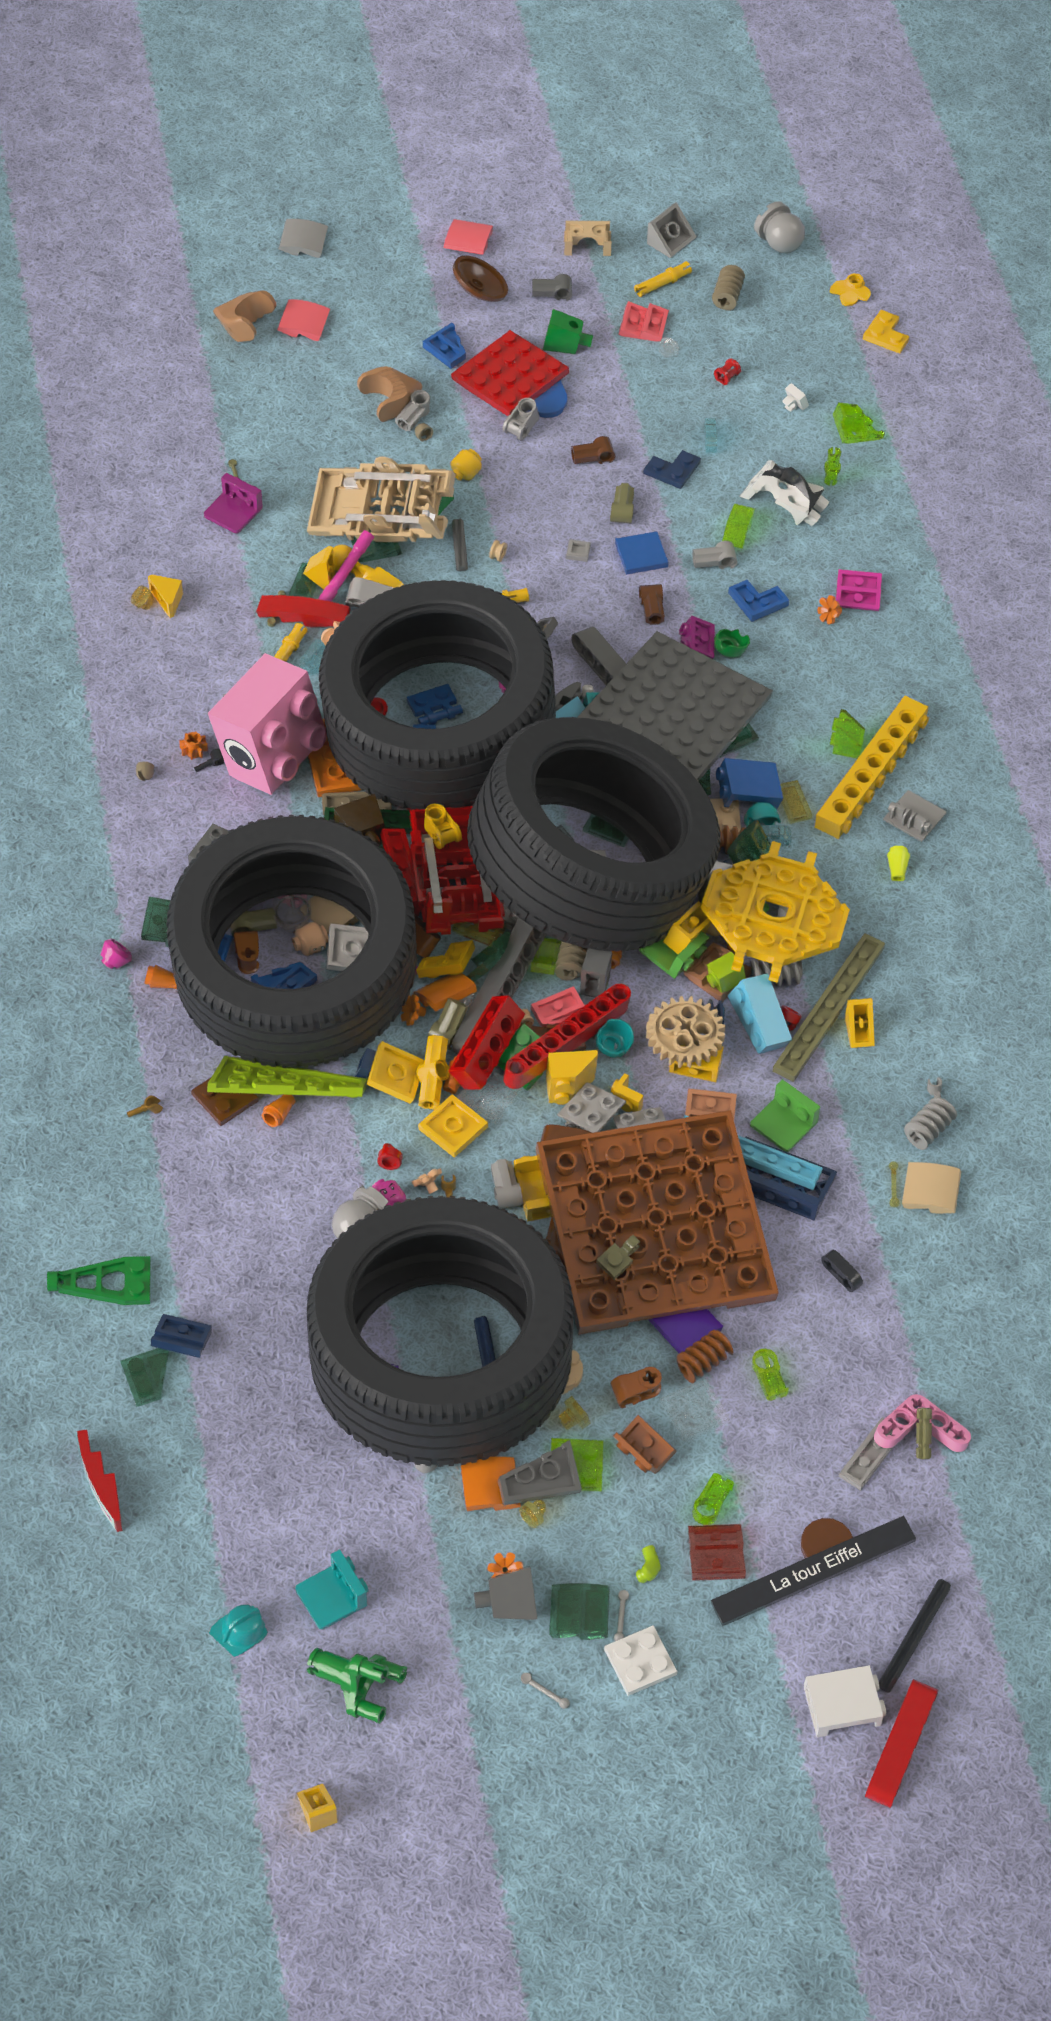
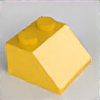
M597 1050L548 1054L546 1084L549 1103L567 1104L587 1082L591 1084L595 1080L598 1058Z

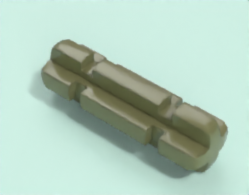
M918 1408L917 1419H919V1423H916V1444H918L916 1458L930 1459L931 1448H929V1444H932V1423H930L932 1409Z

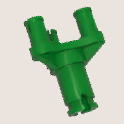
M315 1648L307 1662V1665L314 1666L307 1669L308 1674L316 1675V1677L340 1685L344 1694L348 1715L355 1718L361 1716L378 1724L384 1720L386 1707L365 1700L374 1681L383 1684L386 1680L382 1676L401 1684L407 1675L406 1666L387 1661L386 1657L375 1654L369 1659L364 1655L356 1654L348 1659L332 1652Z

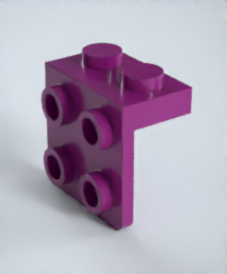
M225 473L221 477L222 494L204 511V517L233 533H239L262 510V491L238 477Z

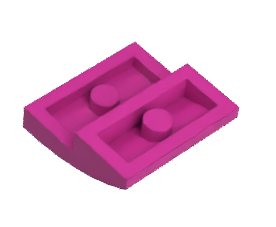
M838 569L836 601L839 602V607L879 611L882 573Z

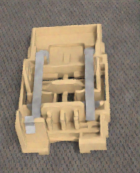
M377 457L374 462L375 464L361 463L360 468L319 469L307 526L309 535H346L349 540H354V536L358 539L363 530L369 532L370 529L371 534L375 537L373 539L375 542H407L408 537L412 542H416L417 538L436 537V539H443L448 519L445 516H438V510L442 497H453L455 480L453 470H429L425 464H397L388 457ZM379 480H381L378 496L381 500H375L374 502H371L372 498H376ZM376 505H380V506H381V512H380V511H376V512L373 514V511H372V510H369L370 507H375ZM399 505L404 507L402 515L396 508H393V511L390 512L391 506Z

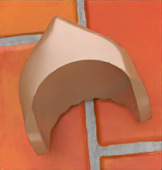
M260 290L240 295L214 308L213 312L235 341H251L256 336V329L252 322H256L257 318H262L265 314L272 313L276 308V301L269 292Z
M387 366L367 371L357 381V387L361 393H380L389 397L378 406L376 411L377 417L381 422L396 418L411 401L412 393L422 390V384L419 381Z

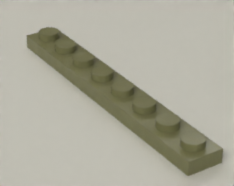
M866 933L863 934L774 1064L772 1072L792 1082L796 1080L846 1006L847 1001L851 999L884 950V942Z

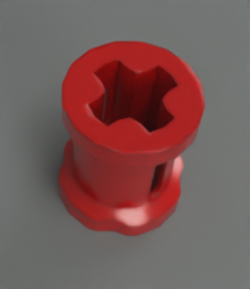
M729 358L724 366L715 369L714 377L718 382L727 385L733 376H738L741 373V366L736 360Z

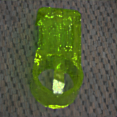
M770 1349L757 1350L753 1354L752 1369L757 1375L766 1399L772 1401L778 1395L781 1398L786 1397L789 1387L786 1388L781 1376L777 1355ZM762 1356L766 1369L760 1368L756 1364L758 1357ZM769 1358L772 1359V1361H773V1364H774V1365H773L772 1367H771Z
M713 1473L700 1496L694 1502L692 1510L694 1520L702 1525L713 1524L717 1520L722 1510L723 1502L730 1490H733L734 1482L728 1478L724 1481L722 1480V1475ZM707 1505L706 1510L711 1511L713 1508L715 1513L705 1516L698 1512L697 1507Z

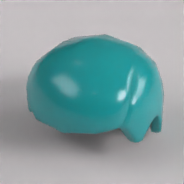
M766 802L752 805L744 815L745 826L753 832L756 831L754 826L757 823H764L766 829H774L776 821L781 823L776 808Z
M609 1019L596 1034V1046L601 1053L610 1058L621 1057L631 1048L634 1042V1031L630 1024L622 1019Z

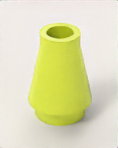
M893 846L887 853L891 880L904 881L910 853L904 846Z

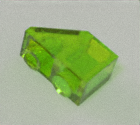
M841 709L839 718L834 717L833 731L830 739V745H833L832 754L858 759L864 742L865 728L845 709Z

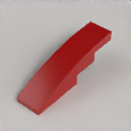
M262 595L256 612L259 618L280 617L283 623L303 622L306 627L333 626L334 621L341 622L345 620V617L350 614L351 608L339 603L308 597Z

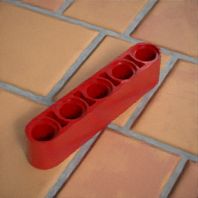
M915 1679L912 1680L867 1788L865 1798L886 1807H892L893 1800L900 1788L904 1773H906L913 1751L916 1749L939 1689Z

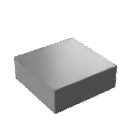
M569 539L566 559L588 562L591 542Z

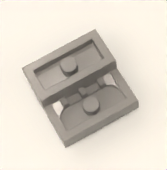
M286 219L279 250L297 256L299 252H303L320 258L328 226L310 220Z

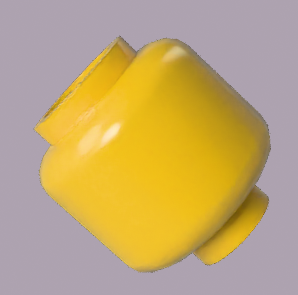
M462 449L450 462L455 478L459 481L462 479L472 480L482 468V459L474 450Z

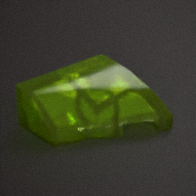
M838 402L833 412V418L842 443L850 444L884 438V432L874 429L872 426L873 420L866 416L857 404Z

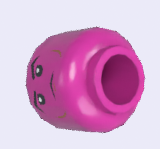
M380 1179L372 1185L374 1189L379 1191L388 1200L386 1206H392L395 1202L399 1201L402 1203L406 1200L405 1193L395 1180L385 1181Z

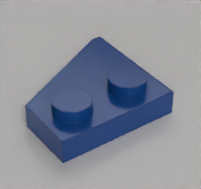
M452 322L423 341V348L450 369L466 359L465 349L461 345L460 337L456 334L455 325Z
M302 962L293 963L284 968L272 969L271 974L261 977L258 974L251 976V982L278 989L309 987L318 980L317 974Z

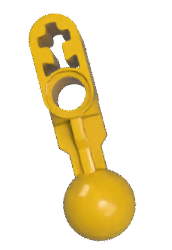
M343 544L333 547L336 571L339 570L351 552V547ZM357 561L351 570L355 577L364 578L393 588L404 585L399 579L381 567L374 569Z

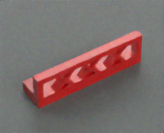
M382 829L380 836L384 850L392 857L393 862H396L403 874V878L406 879L413 900L414 914L419 916L421 910H418L410 847L405 829Z

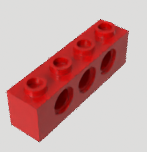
M509 995L492 996L448 1070L465 1090L482 1089L486 1085L501 1055L509 1046L515 1031L520 1027L525 1013Z

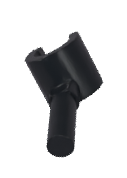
M219 748L213 749L210 752L211 759L194 767L195 771L198 772L211 765H222L224 758Z

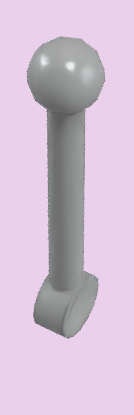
M621 1590L618 1594L620 1609L617 1633L614 1635L615 1641L625 1638L623 1623L625 1603L629 1598V1593L626 1590Z
M523 1673L521 1675L522 1683L530 1684L557 1701L561 1708L566 1709L569 1707L570 1702L567 1698H561L532 1679L531 1674Z

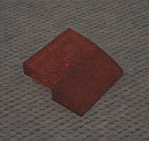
M741 1524L688 1526L692 1580L745 1579L746 1569Z

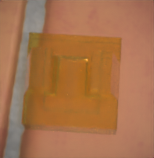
M573 1396L564 1401L566 1410L558 1417L566 1430H569L576 1424L582 1429L591 1424L588 1414Z

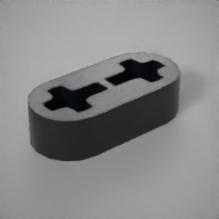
M833 1249L822 1256L823 1266L849 1292H854L863 1285L862 1277L858 1271L839 1252Z

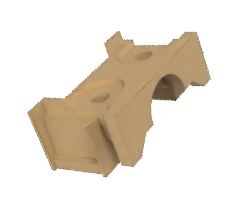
M565 221L564 256H572V245H578L581 239L587 237L595 239L598 245H603V256H611L610 221Z

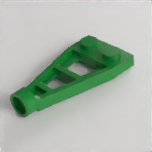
M151 1256L121 1257L65 1271H47L48 1292L58 1291V1293L121 1305L150 1304ZM122 1272L125 1275L124 1288L120 1291L104 1288L102 1285L103 1277L110 1273ZM81 1276H96V1287L93 1289L80 1288L76 1285L77 1278Z

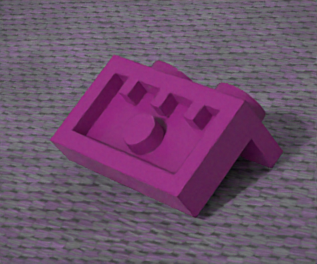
M691 616L686 623H682L679 629V635H681L680 643L714 659L715 624Z

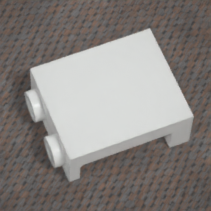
M870 1665L807 1676L805 1678L804 1690L817 1738L828 1736L829 1730L871 1722L875 1723V1727L881 1726L883 1717L886 1716V1707L884 1701L878 1698L879 1682L877 1675H872Z

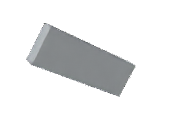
M883 1417L839 1473L840 1478L860 1491L892 1450V1448L879 1446L874 1440V1434L878 1425L884 1420ZM891 1429L885 1436L892 1435L893 1430Z

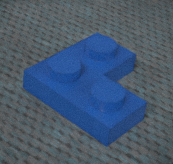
M745 580L729 587L728 594L751 622L789 606V599L778 586L758 593L752 584Z

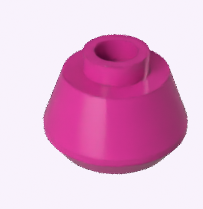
M112 938L104 941L101 951L103 959L101 961L108 968H121L132 960L131 952L121 943Z

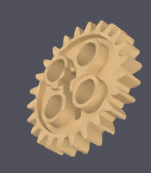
M680 996L679 1002L670 998L669 1005L662 1001L661 1008L655 1007L654 1014L649 1015V1022L646 1025V1038L649 1039L648 1046L653 1047V1054L661 1052V1061L669 1058V1065L674 1061H678V1067L680 1068L683 1062H686L689 1068H691L692 1062H696L698 1066H701L702 1059L710 1062V1055L716 1057L717 1051L722 1049V1043L725 1039V1025L722 1024L723 1018L717 1017V1009L710 1011V1003L703 1006L702 999L695 1003L692 996H690L688 1001H684L683 996Z

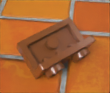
M639 1415L634 1418L621 1434L616 1432L613 1435L619 1441L616 1446L627 1456L631 1453L637 1459L634 1463L645 1473L649 1470L656 1474L677 1452Z

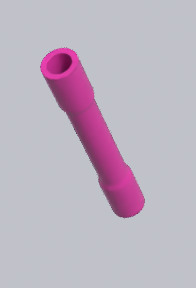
M363 530L353 545V549L318 599L333 601L339 588L375 538L370 532Z

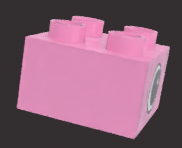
M266 653L208 712L229 775L270 795L284 781H290L296 775L302 761L312 751L319 750L327 737L326 727L323 723L308 671Z

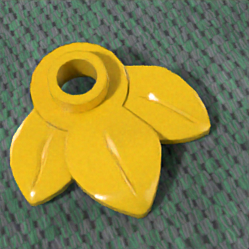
M856 273L848 275L845 280L836 281L830 287V293L840 295L841 303L844 306H852L857 303L858 299L868 301L871 295L870 289L865 286L863 277Z

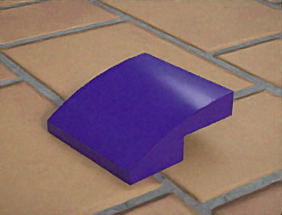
M708 1309L649 1319V1322L678 1353L684 1352L694 1342L700 1341L701 1337L708 1335L711 1330L721 1332L723 1325Z

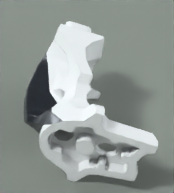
M772 460L767 461L740 495V497L749 500L759 491L771 492L776 499L775 503L792 514L796 525L805 521L810 526H813L821 516L813 508L821 513L829 503L821 495L824 491L823 487L807 483L804 477L793 467H781ZM779 483L786 484L787 489L780 488Z

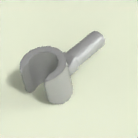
M937 1077V1085L931 1084L930 1079H928V1093L934 1097L941 1098V1078Z

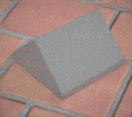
M677 202L673 203L648 223L647 244L669 258L696 238Z

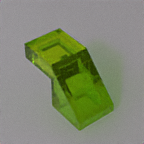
M734 504L726 523L722 541H730L734 547L743 549L748 529L750 530L755 508Z
M544 938L531 962L530 972L555 974L556 961L561 944L560 940Z

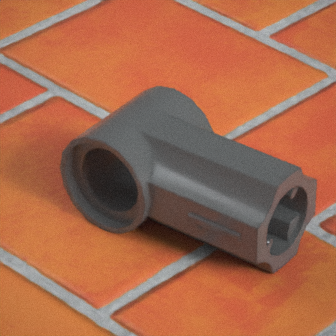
M559 274L554 279H532V297H555L558 301L560 299L568 301L572 298V279L567 274Z

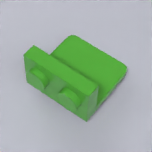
M701 932L679 954L663 942L664 939L653 945L640 948L639 951L675 979L681 972L688 971L696 958L700 959L707 950L705 944L709 936Z

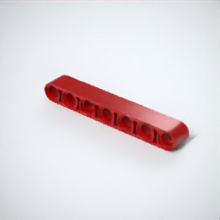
M625 984L611 986L511 1057L506 1064L503 1078L504 1084L511 1089L523 1087L547 1070L549 1053L572 1052L597 1034L598 1030L607 1020L618 1019L625 1014L631 997L630 988Z

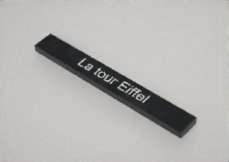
M903 1515L711 1600V1605L721 1625L724 1626L915 1542L916 1537Z

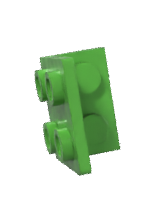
M782 1079L776 1085L774 1099L750 1122V1127L783 1151L789 1152L818 1123L820 1106Z

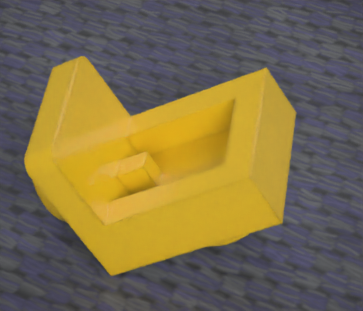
M624 1073L620 1080H615L611 1092L613 1095L626 1100V1103L621 1107L623 1111H641L644 1095L628 1088L629 1075Z

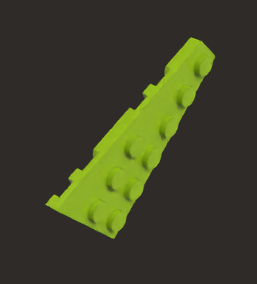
M224 1056L208 1082L207 1092L347 1096L356 1098L363 1096L367 1087V1079L298 1067L282 1068V1066H276L275 1068L270 1065L263 1066L259 1062L252 1063L249 1060Z

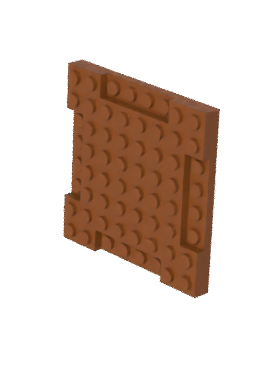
M731 1110L537 1142L535 1151L545 1194L548 1195L563 1264L566 1269L565 1272L568 1274L572 1288L573 1314L578 1335L627 1327L629 1322L726 1306L727 1309L776 1301L779 1291ZM634 1235L640 1243L638 1244L639 1248L629 1256L633 1262L620 1276L613 1280L596 1263V1260L614 1243L621 1248L626 1240Z

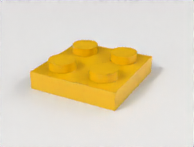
M381 1041L378 1045L366 1085L411 1104L419 1084L417 1069L420 1065L424 1064L425 1060Z
M453 1094L418 1124V1130L454 1158L488 1128V1122Z

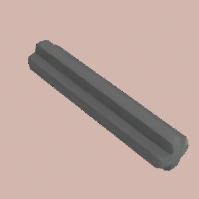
M461 518L453 519L452 532L456 570L461 572L468 569L464 521Z

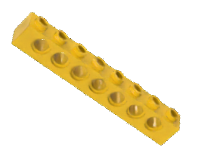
M907 696L902 698L818 811L815 828L837 839L843 833L847 834L853 823L852 820L860 817L864 808L863 805L871 802L875 794L874 790L882 787L886 779L885 775L893 772L897 764L896 760L904 757L908 748L907 745L909 743L913 744L918 736V730L926 727L929 721L927 716L928 706Z

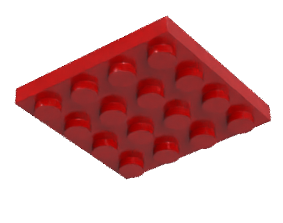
M509 330L451 373V378L472 394L506 416H509L520 400L524 398L535 400L568 375L569 367Z

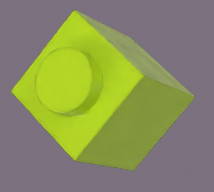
M732 952L707 964L709 974L707 975V980L712 988L716 987L721 993L735 988L742 979H746L743 965L741 972L731 970L735 956Z

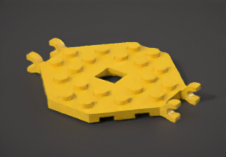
M772 841L769 853L760 855L758 860L750 862L748 859L732 865V868L726 870L721 868L713 870L702 900L701 910L735 951L731 970L741 972L745 956L772 963L768 980L778 983L782 966L839 948L850 909L845 903H840L836 898L837 893L827 881L823 882L818 876L819 872L814 867L817 853L808 851L805 863L778 856L781 843ZM765 901L788 907L786 916L773 917L763 911Z

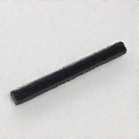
M939 1579L880 1678L879 1688L887 1693L892 1691L950 1591L951 1585L949 1582L943 1579Z

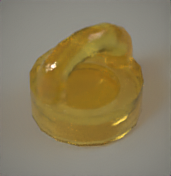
M144 585L139 586L131 596V603L138 608L148 610L153 605V594Z
M536 1500L533 1503L527 1501L519 1507L522 1519L530 1527L537 1528L544 1522L543 1515L546 1511V1505L543 1500Z

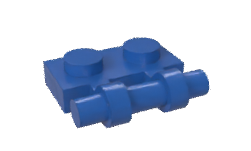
M448 683L406 697L414 716L424 715L418 718L419 724L434 725L439 720L445 718L449 720L455 718V715L463 713L460 704L452 706L457 704V699Z

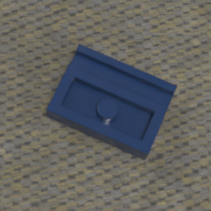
M163 1314L155 1329L154 1336L151 1337V1346L200 1358L201 1352L204 1350L212 1333V1325Z

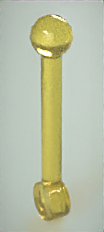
M891 1161L889 1169L891 1170L892 1198L889 1204L895 1208L899 1206L896 1192V1170L898 1169V1163Z

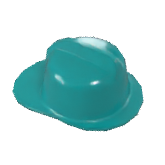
M250 1605L234 1607L227 1615L219 1619L209 1632L233 1657L243 1654L261 1642L268 1633L260 1610Z

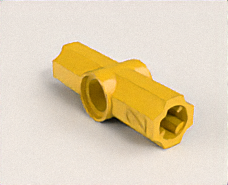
M428 1036L425 1061L417 1069V1076L421 1082L419 1106L424 1109L435 1110L440 1105L442 1083L450 1075L448 1072L449 1066L445 1061L448 1039L444 1036Z

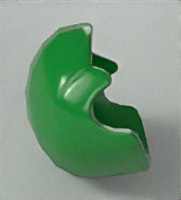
M721 629L714 637V644L721 655L732 659L740 657L747 650L750 638L748 635L741 636L739 629L732 631Z

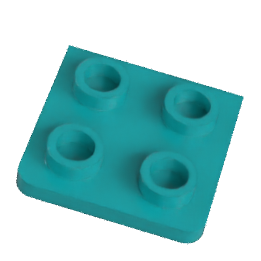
M340 1549L330 1554V1567L296 1585L297 1595L319 1629H325L367 1606L368 1586L362 1577L358 1579L354 1573L356 1569L349 1556L344 1557Z

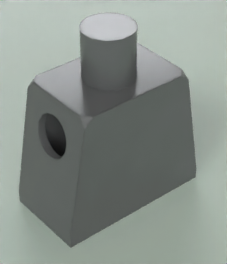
M530 1566L488 1579L490 1590L474 1592L476 1609L492 1606L493 1618L537 1619Z

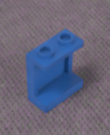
M724 758L720 767L716 769V780L719 781L720 786L719 795L723 800L724 807L729 808L733 800L766 802L773 805L776 810L781 804L783 794L776 763Z

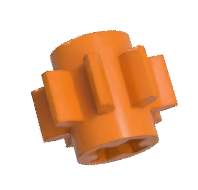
M197 731L185 733V740H179L182 756L187 755L191 760L198 757L203 758V751H208L206 736H201Z

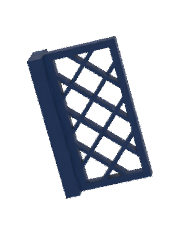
M746 1136V1139L823 1168L822 1173L828 1175L829 1178L828 1180L817 1182L814 1190L817 1191L818 1198L807 1194L806 1192L812 1190L795 1184L796 1188H791L782 1184L789 1182L788 1180L772 1174L773 1179L765 1178L759 1174L767 1172L749 1165L750 1170H747L754 1198L815 1221L819 1209L837 1175V1171Z

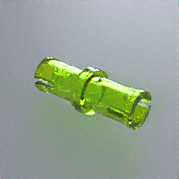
M833 447L828 449L827 461L824 464V483L829 486L831 480L832 486L837 484L838 473L841 471V450L835 447L834 454Z

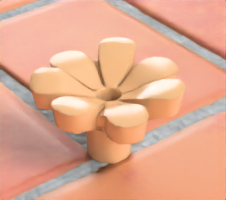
M441 1168L432 1169L427 1175L419 1176V1179L412 1181L413 1186H426L429 1194L437 1191L438 1188L434 1180L442 1173Z

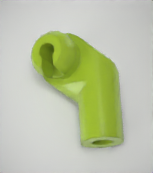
M653 1545L642 1549L645 1563L642 1569L636 1571V1577L640 1583L651 1582L660 1572L661 1564Z

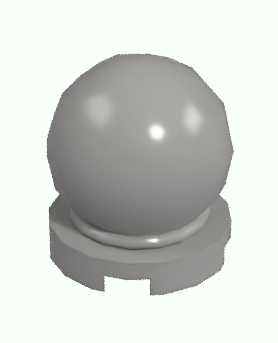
M781 201L773 202L766 206L768 210L762 216L759 214L754 224V230L758 236L767 240L770 247L779 253H791L798 249L805 239V226L801 219L792 214L789 207Z
M361 1185L353 1193V1200H348L341 1204L333 1215L332 1228L336 1238L338 1239L339 1235L342 1232H346L347 1228L350 1225H354L357 1220L364 1219L365 1215L373 1214V1211L377 1209H384L388 1200L370 1186L365 1189Z

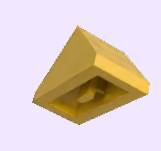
M328 546L312 556L303 573L323 590L337 573L333 547Z
M149 575V590L169 618L174 617L183 595L182 580Z
M872 998L848 1000L845 1023L850 1047L875 1046Z
M323 1783L297 1792L311 1832L337 1823L336 1805Z

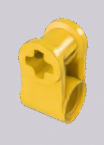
M430 804L425 809L424 828L430 837L433 838L435 846L441 849L444 848L445 844L461 841L462 834L460 828L450 817L446 809L440 804Z

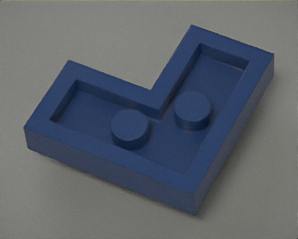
M683 450L673 463L653 456L645 466L643 474L682 489L701 463V458Z

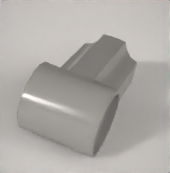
M417 390L412 393L411 401L395 418V423L399 428L411 431L422 417L429 414V394L424 390Z
M730 541L719 542L715 547L692 550L695 568L719 566L720 569L725 567H731L732 569L738 563L734 545Z
M500 1159L491 1164L495 1185L494 1195L495 1200H498L499 1209L523 1205L521 1187L516 1182L512 1161Z

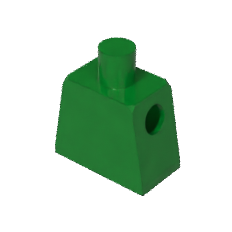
M553 309L543 350L576 354L578 345L591 347L593 335L582 332L584 322L581 319Z

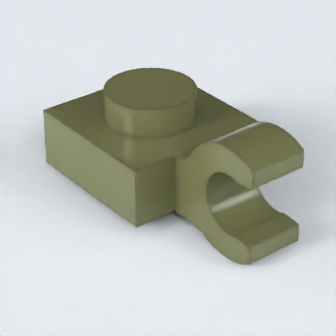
M632 1235L621 1248L614 1243L596 1260V1263L615 1280L632 1264L633 1260L629 1256L639 1248L638 1244L640 1241Z

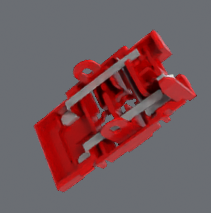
M472 806L445 808L453 821L459 826L462 840L445 844L444 848L441 849L435 846L433 838L430 837L424 828L425 809L410 810L412 830L410 832L412 842L410 844V854L418 910H422L423 922L426 923V933L441 932V935L451 934V925L460 922L478 923L479 932L503 928V917H505L503 903L493 894L481 878L476 865H466L474 863L467 840L468 819ZM447 863H452V865H449V866H442V865H447ZM464 878L465 885H461L460 879ZM449 879H455L456 886H449Z

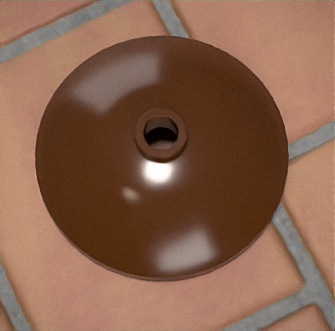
M464 255L458 257L453 263L452 268L455 279L463 290L472 297L486 302H498L506 297L508 285L505 279L487 262L477 257Z

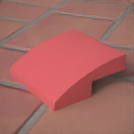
M454 219L448 230L444 248L483 255L487 249L488 240L492 235L493 226Z
M289 299L277 330L291 337L297 338L298 334H301L314 341H319L330 309L309 301Z
M628 301L618 335L650 341H661L669 310L651 303L648 308Z

